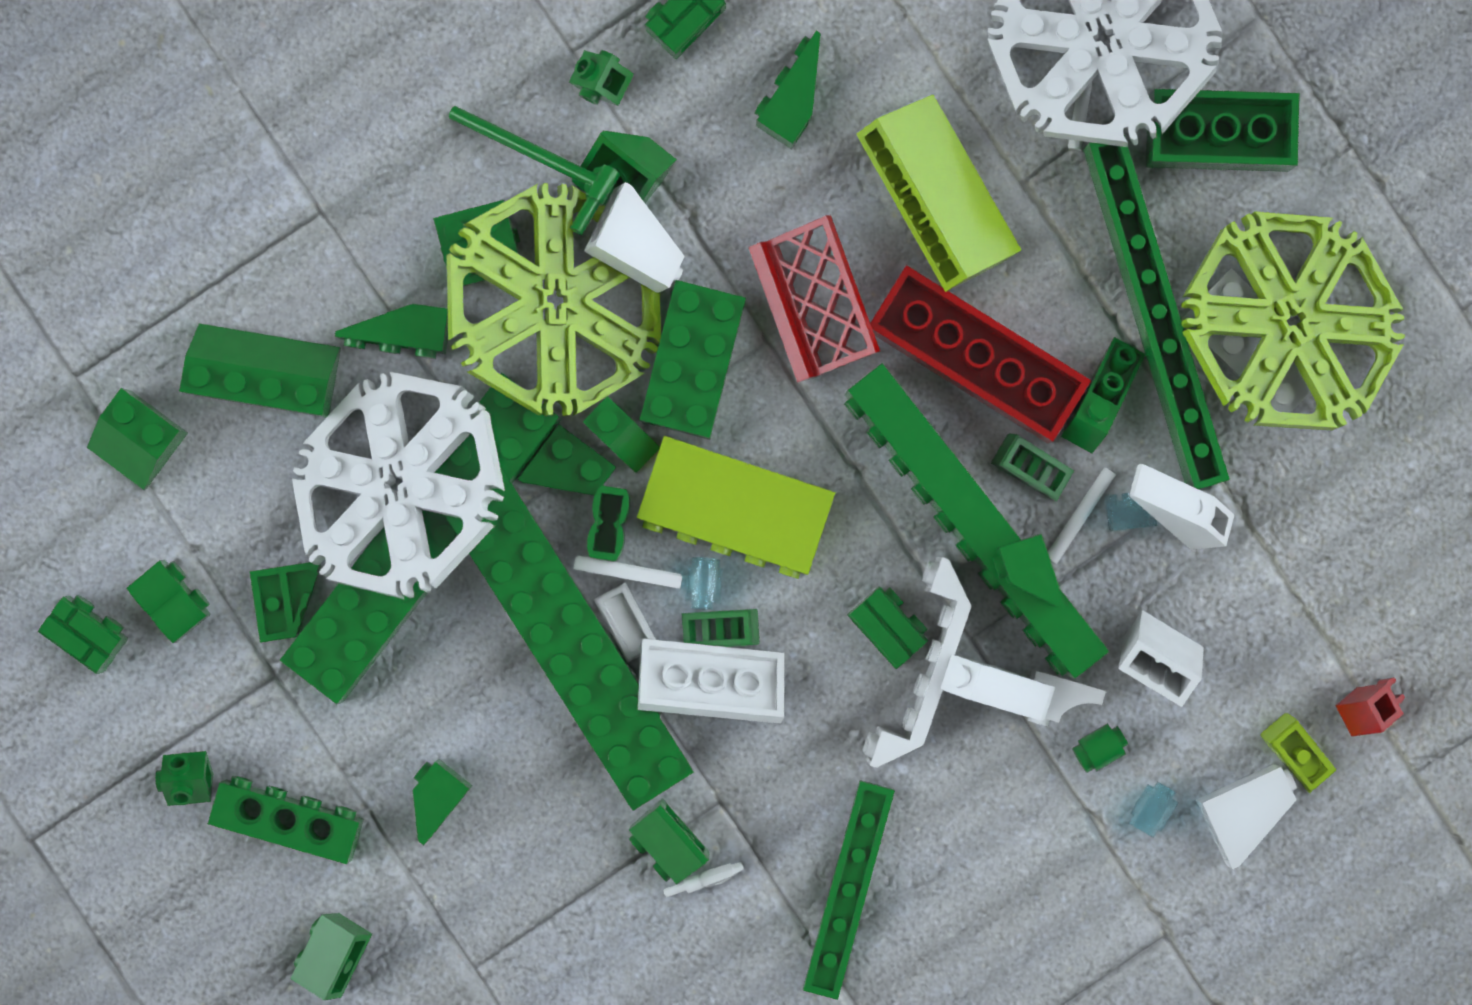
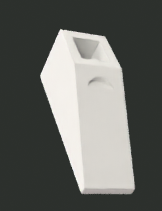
M1138 464L1129 494L1135 502L1190 550L1226 547L1234 519V514L1214 496L1144 464Z

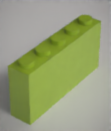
M933 94L875 119L856 134L945 292L994 268L1022 251Z
M664 436L637 518L644 520L643 528L662 534L665 527L678 532L676 539L694 545L697 544L698 539L712 543L710 548L712 551L731 556L732 550L746 554L745 562L765 568L766 562H770L780 566L778 573L799 579L801 573L809 574L835 492Z

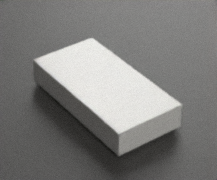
M626 582L594 599L627 663L640 656L642 639L656 640Z

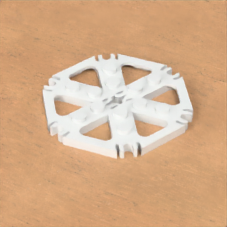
M998 0L994 4V11L991 13L992 21L1002 22L1003 26L999 29L988 28V44L1015 113L1018 115L1022 109L1020 117L1023 122H1026L1031 115L1040 116V120L1035 124V131L1038 133L1043 131L1045 137L1128 147L1124 133H1128L1130 142L1133 145H1137L1138 137L1136 132L1144 128L1149 131L1152 139L1156 138V125L1154 121L1160 126L1161 133L1163 134L1216 73L1219 64V56L1210 55L1206 52L1211 47H1222V30L1209 0H1192L1198 13L1199 21L1191 28L1143 23L1163 0H1068L1074 15L1026 9L1021 5L1020 0ZM1107 17H1110L1111 24H1109ZM1098 24H1100L1102 31H1105L1107 36L1113 34L1110 37L1109 44L1111 53H1109L1107 46L1102 41L1095 42L1099 39ZM1013 47L1065 53L1042 81L1033 88H1027L1021 84L1010 57ZM1135 62L1188 68L1190 74L1167 102L1156 104L1150 100ZM1099 75L1114 112V120L1107 125L1067 119L1064 113L1096 76Z
M390 372L391 377L385 373L380 374L381 385L378 389L368 379L364 380L363 385L358 383L305 440L303 445L315 449L313 452L307 449L299 451V454L308 458L309 462L303 469L294 467L293 472L305 479L296 480L292 478L305 555L309 557L308 560L317 566L326 559V565L319 573L332 582L404 599L403 595L409 598L414 597L413 585L417 581H419L420 589L425 592H430L431 587L437 588L487 535L494 525L489 522H481L482 519L494 521L498 518V515L488 511V504L493 500L503 502L504 498L491 489H501L503 491L505 489L490 414L478 402L473 404L470 409L467 408L474 395L462 386ZM411 391L437 397L440 401L439 410L409 442L401 395ZM355 410H362L364 413L372 459L333 451L328 446L329 437ZM469 434H473L480 463L479 475L473 480H464L434 473ZM396 477L403 480V483L398 485V491L391 489V486L396 483ZM321 486L360 495L326 532H319L317 530L311 495L315 488ZM422 510L463 520V530L434 559H431ZM385 527L391 559L390 571L385 576L379 577L352 570L350 563Z

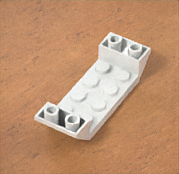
M936 557L935 562L928 561L921 582L927 584L924 591L950 599L951 603L950 606L943 605L938 617L937 625L942 627L938 640L931 639L925 659L930 661L926 675L920 673L917 678L913 693L918 698L914 709L907 708L901 726L906 730L905 735L877 726L875 733L869 731L862 752H864V755H867L866 761L868 764L875 768L924 745L942 693L941 686L951 655L956 653L972 607L950 560L944 557Z

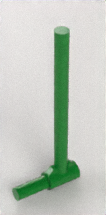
M454 106L449 113V119L585 184L584 190L587 199L570 227L573 232L579 235H583L598 207L603 206L620 176L617 170L605 164L594 168L591 172L457 106Z

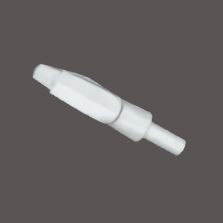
M742 862L712 868L700 874L687 877L682 883L665 888L663 891L665 896L669 897L684 891L692 893L704 887L720 885L741 872L744 866Z

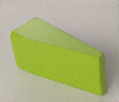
M1284 713L1260 735L1309 793L1336 771V768L1299 721L1289 713Z

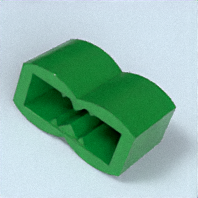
M601 485L593 499L592 511L595 522L588 534L587 550L590 558L618 561L625 546V532L622 525L627 520L630 512V495L626 489Z
M159 560L126 589L151 617L161 632L172 643H176L211 615L207 610L210 604L198 589L195 588L191 591L183 581L187 576L174 561L168 563L166 560Z

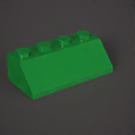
M199 323L185 355L179 392L327 418L331 409L341 347Z

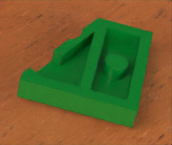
M559 424L518 480L526 484L595 496L598 488L601 485L604 486L617 467Z
M308 562L249 571L260 643L298 637L321 564L317 566Z

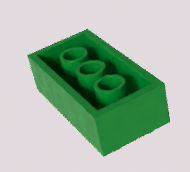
M1154 89L1148 96L1152 102L1163 104L1169 100L1177 89ZM1200 90L1163 134L1161 133L1160 126L1155 121L1156 138L1152 139L1147 130L1146 168L1289 172L1298 166L1300 93Z
M675 280L640 416L642 423L711 439L746 302L745 297Z

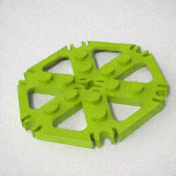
M548 183L541 184L538 188V193V184L464 224L471 229L462 228L458 234L467 240L468 246L467 248H461L459 245L453 244L449 249L451 253L447 255L448 340H451L458 334H462L463 338L455 341L451 346L453 350L461 346L469 349L470 356L461 362L462 367L472 365L476 361L479 363L473 370L467 371V373L533 413L551 416L553 415V404L558 402L562 406V416H569L572 411L573 415H577L645 374L638 369L645 370L650 367V364L642 359L641 353L643 350H646L648 353L654 354L658 350L656 345L660 343L661 339L660 292L657 293L640 283L642 289V322L638 327L633 326L593 301L594 298L630 277L595 257L574 267L573 231L570 227L573 223V214L580 211L587 199L585 197L586 194L573 185L567 187L566 184H561L557 186L558 194L554 198L548 192ZM604 205L598 207L592 218L597 223L605 208ZM520 210L530 212L534 218L535 264L492 238L490 231L493 225ZM468 273H475L518 300L479 323H470L465 319L463 313V279ZM554 290L557 297L563 298V303L557 305V311L554 309V304L547 301V297L552 295ZM543 310H545V319H543ZM536 333L537 384L533 389L526 390L497 373L493 367V360L496 355ZM576 336L613 358L616 363V371L612 376L586 391L577 388Z
M1254 211L1252 214L1249 213L1241 218L1245 231H1241L1235 221L1231 222L1220 230L1182 296L1191 298L1181 303V308H1190L1195 313L1194 319L1186 318L1181 322V326L1187 328L1183 331V334L1222 405L1229 404L1228 410L1234 412L1240 407V404H1244L1248 409L1244 419L1245 422L1248 423L1258 416L1253 426L1333 431L1346 425L1347 422L1343 417V411H1347L1352 420L1367 413L1404 344L1397 345L1394 343L1404 339L1405 334L1395 333L1391 328L1392 323L1397 324L1404 320V316L1398 314L1403 310L1363 237L1356 241L1358 233L1353 231L1348 234L1346 239L1341 238L1339 235V228L1342 225L1341 221L1336 222L1328 229L1329 223L1333 219L1332 217ZM1272 231L1303 233L1312 240V250L1295 280H1293L1269 237V233ZM1230 255L1237 259L1258 299L1209 294L1207 289L1208 282L1223 256ZM1347 265L1355 266L1373 296L1374 304L1372 307L1326 304ZM1297 315L1300 318V322L1297 323V326H1289L1287 320L1291 316ZM1212 335L1261 338L1237 380L1227 379L1220 369L1208 346V340ZM1329 343L1366 345L1373 349L1375 361L1359 388H1353ZM1293 361L1316 401V409L1312 414L1278 412L1271 405V400ZM1233 395L1235 399L1230 402V398Z

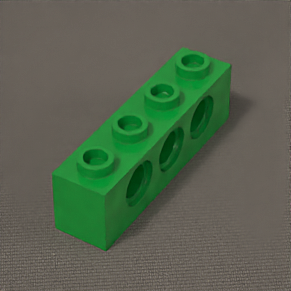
M232 776L231 780L226 779L219 783L208 825L343 864H348L352 861L364 821L363 818L356 817V810L343 806H336L335 810L321 806V800L309 796H301L300 800L287 797L288 791L274 786H266V790L252 787V780L239 776ZM247 799H254L260 804L261 812L258 817H251L246 813L245 802ZM282 809H289L295 814L296 822L293 827H286L280 822L279 814ZM316 819H324L329 823L331 830L328 837H320L315 833L314 822Z

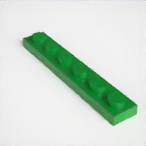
M859 780L805 977L803 991L836 1000L839 998L893 800L894 789Z

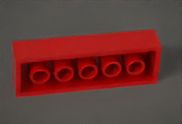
M907 265L870 322L874 335L1047 444L1055 440L1091 382L1089 378L951 292H945L943 287Z

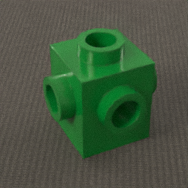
M584 50L581 58L575 65L569 83L580 89L579 96L590 103L598 105L601 100L619 106L634 73L619 64L620 59L605 50H600L599 54Z
M184 752L163 755L161 770L156 771L155 780L157 791L163 792L167 806L211 802L214 774L207 752Z

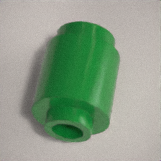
M1107 723L1078 740L1079 744L1073 747L1072 750L1086 773L1093 769L1097 772L1126 755L1123 747L1127 746L1128 742L1118 726L1111 729Z

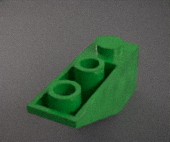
M817 30L811 39L807 36L802 39L794 52L798 59L791 69L787 66L782 69L774 82L778 89L772 98L765 96L754 113L759 116L756 120V126L791 150L812 120L821 33Z
M410 304L335 331V337L344 340L343 346L365 349L366 343L380 345V352L401 354V348L415 350L416 357L436 359L437 353L446 354L448 308Z
M1116 337L1112 339L1090 379V384L1074 408L1061 435L1062 438L1093 454L1108 435L1145 357V353Z

